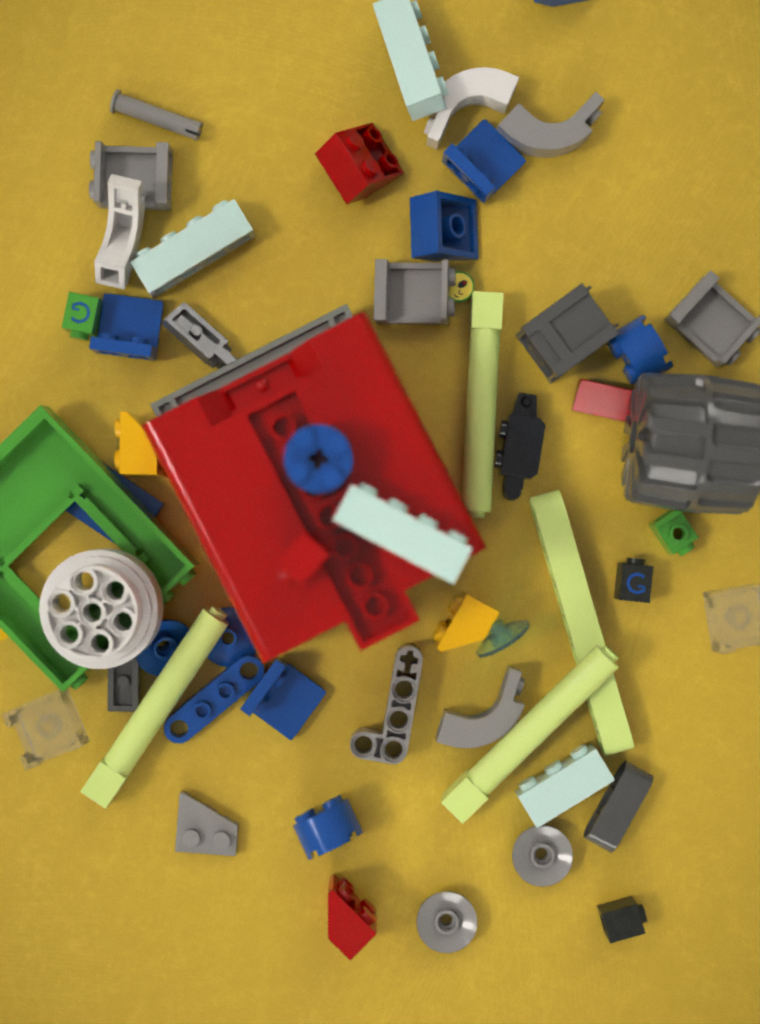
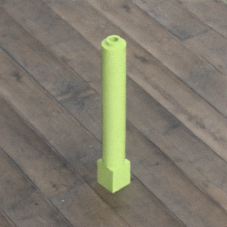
M473 291L471 295L462 500L472 518H485V512H491L500 331L502 330L504 293Z
M213 605L210 609L203 607L105 757L100 761L80 791L82 794L105 809L111 804L228 627L229 622L226 620L228 615L224 611Z
M596 645L470 770L467 769L442 793L441 803L463 824L489 799V794L619 668L616 663L619 659L618 656L608 646L605 645L601 648Z

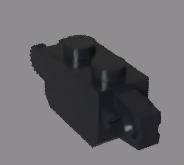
M518 393L512 413L507 416V420H501L499 438H504L502 450L496 451L494 467L499 468L498 475L504 476L502 494L509 501H513L516 498L519 499L524 479H531L538 474L545 424L541 418H537L536 395Z

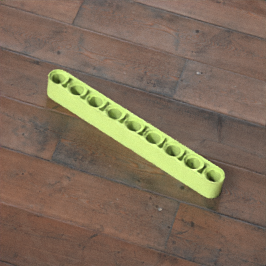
M554 490L530 497L529 503L577 665L596 645L603 648L605 642L562 495L559 490ZM613 673L586 699L597 739L604 756L634 748L633 738Z

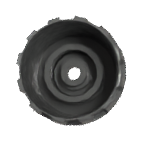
M642 373L635 382V388L631 393L629 401L630 415L626 416L624 433L629 435V442L622 447L621 462H625L621 473L622 486H624L623 494L626 500L641 505L692 513L742 514L748 512L754 506V502L760 493V385L711 375Z

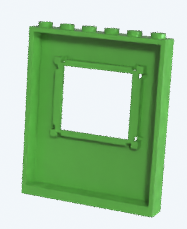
M40 405L0 444V628L64 692L71 687L74 690L79 688L89 678L85 673L90 668L68 661L53 648L46 638L41 625L39 614L40 598L9 567L62 513L76 502L122 551L137 557L147 565L160 585L164 605L175 595L172 590L179 583L184 586L197 574L193 569L199 565V562L49 406ZM114 581L111 586L112 593L116 597L122 598L124 586L120 582ZM91 603L89 606L90 615L95 619H99L101 617V608L97 604ZM121 612L119 622L123 627L130 628L132 618L129 614ZM68 625L66 629L67 636L71 640L77 641L78 630L74 626ZM98 634L96 638L97 645L101 649L107 650L109 647L108 638L105 635Z

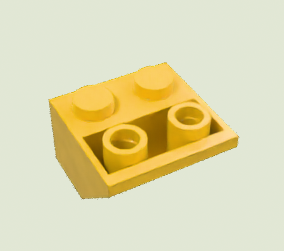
M120 412V419L115 421V436L120 438V450H116L114 455L115 468H119V474L130 477H166L141 427L144 423L133 414Z
M462 591L460 596L455 594L447 607L450 615L444 623L440 620L432 634L436 649L442 652L484 640L500 612Z

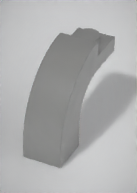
M595 92L571 118L560 123L540 121L518 103L500 122L497 131L522 154L538 158L561 156L577 149L589 139L593 131L590 127L602 115L603 112L600 108L605 99Z
M507 665L496 701L488 710L480 714L464 715L444 709L435 736L436 742L456 748H476L488 745L504 736L518 721L525 706L522 701L514 699L515 694L520 695L523 689L525 678L521 677L522 672L517 668Z

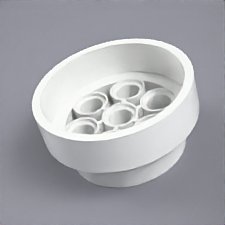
M111 548L84 551L64 560L53 570L44 584L39 605L41 625L46 638L53 648L68 661L91 669H107L120 666L142 653L156 637L162 623L164 611L160 585L148 566L127 552ZM84 572L90 573L94 579L91 589L86 588L81 582ZM114 581H118L124 586L122 598L116 597L112 593L111 586ZM61 594L69 597L71 601L69 610H65L60 606L59 597ZM91 603H95L101 608V617L99 619H95L90 615L89 606ZM121 612L131 616L132 625L130 628H125L120 624L119 615ZM68 625H72L78 630L77 641L71 640L67 636L66 629ZM98 634L105 635L108 638L109 647L107 650L101 649L97 645L96 638Z

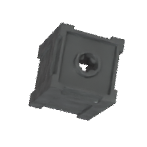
M583 283L520 328L521 331L515 335L550 384L619 334L616 330L619 326L618 323L614 326L610 323L589 294L591 286L586 288Z

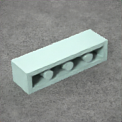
M380 0L373 3L374 11L412 121L446 109L447 106L443 96L449 93L443 76L436 77L435 70L440 69L434 50L431 52L427 51L426 45L430 44L431 41L426 26L419 27L417 20L423 17L417 0L412 2L410 0Z
M235 199L230 202L228 200L219 202L212 208L213 212L205 217L197 216L191 219L186 224L187 228L178 233L176 231L170 232L161 238L159 245L152 249L146 247L135 254L134 257L136 259L130 263L153 298L256 237L254 230Z
M360 482L358 487L351 484L332 521L454 585L473 549L466 545L467 537L453 530H450L448 535L437 530L436 527L439 523L423 514H420L418 519L407 514L406 512L409 507L393 498H390L389 502L386 503L376 497L379 492L378 490L363 482Z

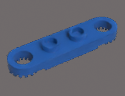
M254 654L242 655L185 701L165 721L164 734L167 739L173 743L187 742L259 683L264 675V664L261 659ZM247 662L254 663L258 668L257 674L252 677L244 676L240 671L241 666ZM176 720H182L187 724L188 730L182 735H177V733L172 731L171 724Z

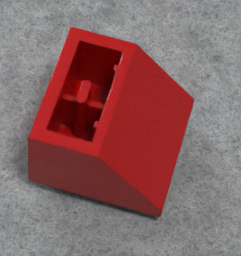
M373 123L336 132L315 153L347 205L366 199L404 174L397 158L391 153L380 131Z
M333 874L330 877L328 888V939L351 960L377 934V916L375 915L377 911L367 899L364 898L361 901L353 893L355 888L346 878L342 877L339 879Z

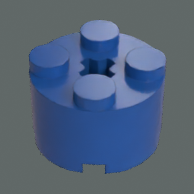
M644 315L617 329L619 334L609 340L607 344L615 359L621 357L626 366H624L623 373L631 385L635 384L642 373H664L673 368L672 361L666 363L663 356L668 354L651 323L644 326L643 323L646 320Z
M322 424L309 425L299 429L288 441L284 452V466L289 478L299 488L313 494H327L337 490L348 480L353 468V453L348 440L337 429ZM318 451H323V456L328 458V463H323L320 469H315V464L310 461V457L316 456Z
M337 795L322 804L324 809L315 813L314 809L311 808L294 818L296 823L292 826L308 860L313 859L314 851H317L318 856L351 841L349 837L352 836L351 833L354 831L357 836L363 833L348 798L343 800L341 795Z

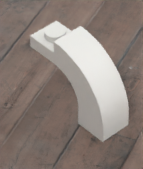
M481 67L462 71L447 79L445 85L449 94L443 96L447 108L431 114L432 116H430L424 130V134L428 135L426 145L437 150L450 119L457 111L466 106L482 105L505 114L519 77L500 69Z
M111 174L108 180V221L101 248L94 261L95 283L123 290L126 289L133 271V266L130 262L136 259L134 256L139 250L143 230L145 196H142V181Z

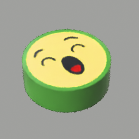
M457 271L455 286H450V298H455V303H462L471 297L474 291V281L469 274Z

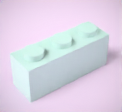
M583 744L576 747L570 752L571 757L563 762L556 760L544 768L545 773L537 778L530 776L519 783V789L515 793L537 828L615 781L597 749L592 744L589 746Z

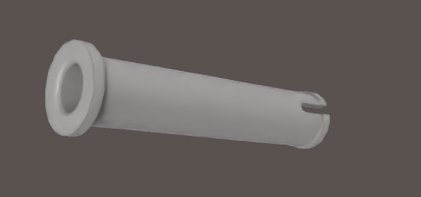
M116 89L111 99L110 112L113 114L119 112L186 136L194 141H198L202 130H199L203 128V122L201 121L198 122L126 96L119 89Z

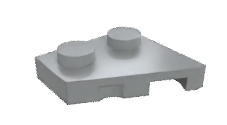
M181 791L179 795L175 852L236 856L239 823L228 816L219 814L210 805H204L190 796V793Z

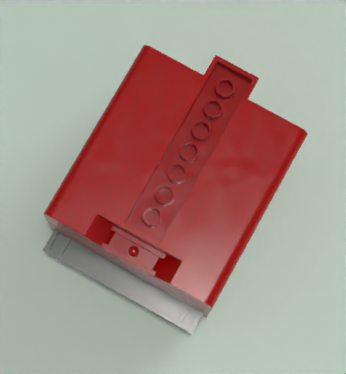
M347 304L150 404L156 418L141 426L262 663L301 645L343 622H346L360 651L420 621L405 590L431 578L434 574L332 521L351 484L358 487L360 482H363L378 490L379 492L376 497L386 503L389 502L390 498H393L409 507L406 512L407 514L417 519L420 514H423L439 523L436 527L437 530L447 535L450 530H453L467 537L466 545L473 548L469 557L487 548L366 312H362L353 316ZM322 424L337 429L348 440L353 453V468L348 480L340 488L327 494H313L299 488L289 478L284 466V452L288 441L299 429L309 425ZM318 451L316 456L310 457V461L314 462L315 469H320L321 464L328 463V458L323 456V451ZM307 531L332 554L303 586L298 583L291 586L277 573L281 568L276 562L302 532Z

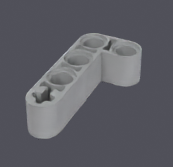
M411 643L403 644L396 651L382 730L360 727L352 733L350 749L357 758L388 764H398L406 758L423 664V656L416 645ZM408 651H412L413 656L417 658L416 661H411L409 668L410 673H415L414 677L407 673L397 674L398 670L404 672L405 662L400 657L401 655H407ZM398 682H410L412 684L411 692L405 696L399 695L395 691ZM395 711H402L407 715V720L402 725H395L390 720L391 714ZM360 736H367L371 739L372 745L369 749L361 750L355 744L356 739ZM388 742H399L402 745L401 751L396 755L388 754L385 750Z

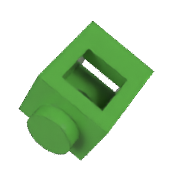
M669 510L648 524L666 552L671 555L678 553L679 556L688 553L695 547L693 541L699 538L682 514V511ZM676 528H680L682 531L680 539H675L673 536V531Z

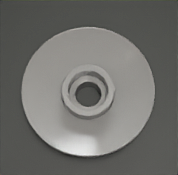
M542 825L539 828L533 826L523 831L516 839L512 849V861L516 872L524 881L534 886L546 887L558 883L568 874L573 862V851L569 840L560 830L548 825ZM540 848L546 850V855L542 858L536 856V851Z
M452 891L435 893L428 897L419 908L416 919L418 934L422 941L434 951L441 953L457 952L465 948L476 933L477 916L475 909L469 900L461 894ZM448 914L452 917V920L449 923H443L440 920L441 917Z

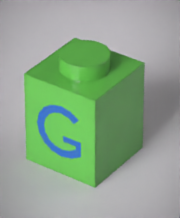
M69 292L62 328L70 332V337L74 339L88 341L89 336L98 337L103 301L98 297Z

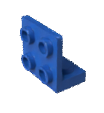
M483 119L457 146L452 143L443 152L442 163L483 204L526 162L525 158L486 119Z
M105 293L103 295L98 337L91 336L89 349L97 354L156 361L164 303L159 300Z
M278 656L240 710L249 717L254 713L289 740H292L323 699L326 690Z

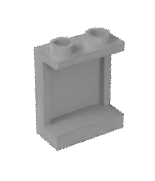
M95 141V150L90 152L91 169H94V180L89 182V196L99 208L108 209V180L111 174L142 181V196H145V210L171 211L173 150L168 142H156V147L106 146L102 141Z
M375 259L374 321L377 325H449V317L455 316V298H450V286H455L456 283L455 268H450L448 259H442V263H389L387 259Z
M710 270L676 305L664 321L718 368L725 363L728 366L731 365L741 354V351L738 350L745 341L748 343L752 342L760 333V328L758 327L760 325V316L754 317L716 283L720 278Z

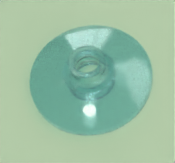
M502 620L494 622L488 632L489 634L476 650L477 656L480 658L491 656L516 642L529 629L530 624L528 620H516L505 624Z

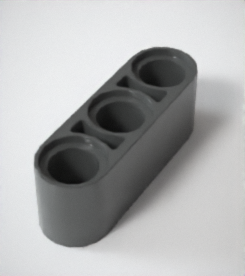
M624 761L614 775L615 781L609 784L583 835L585 839L610 853L619 845L653 782V775L628 761Z

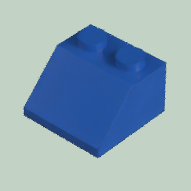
M437 190L410 197L411 258L431 262L442 261V259H448L449 261L479 259L477 200Z

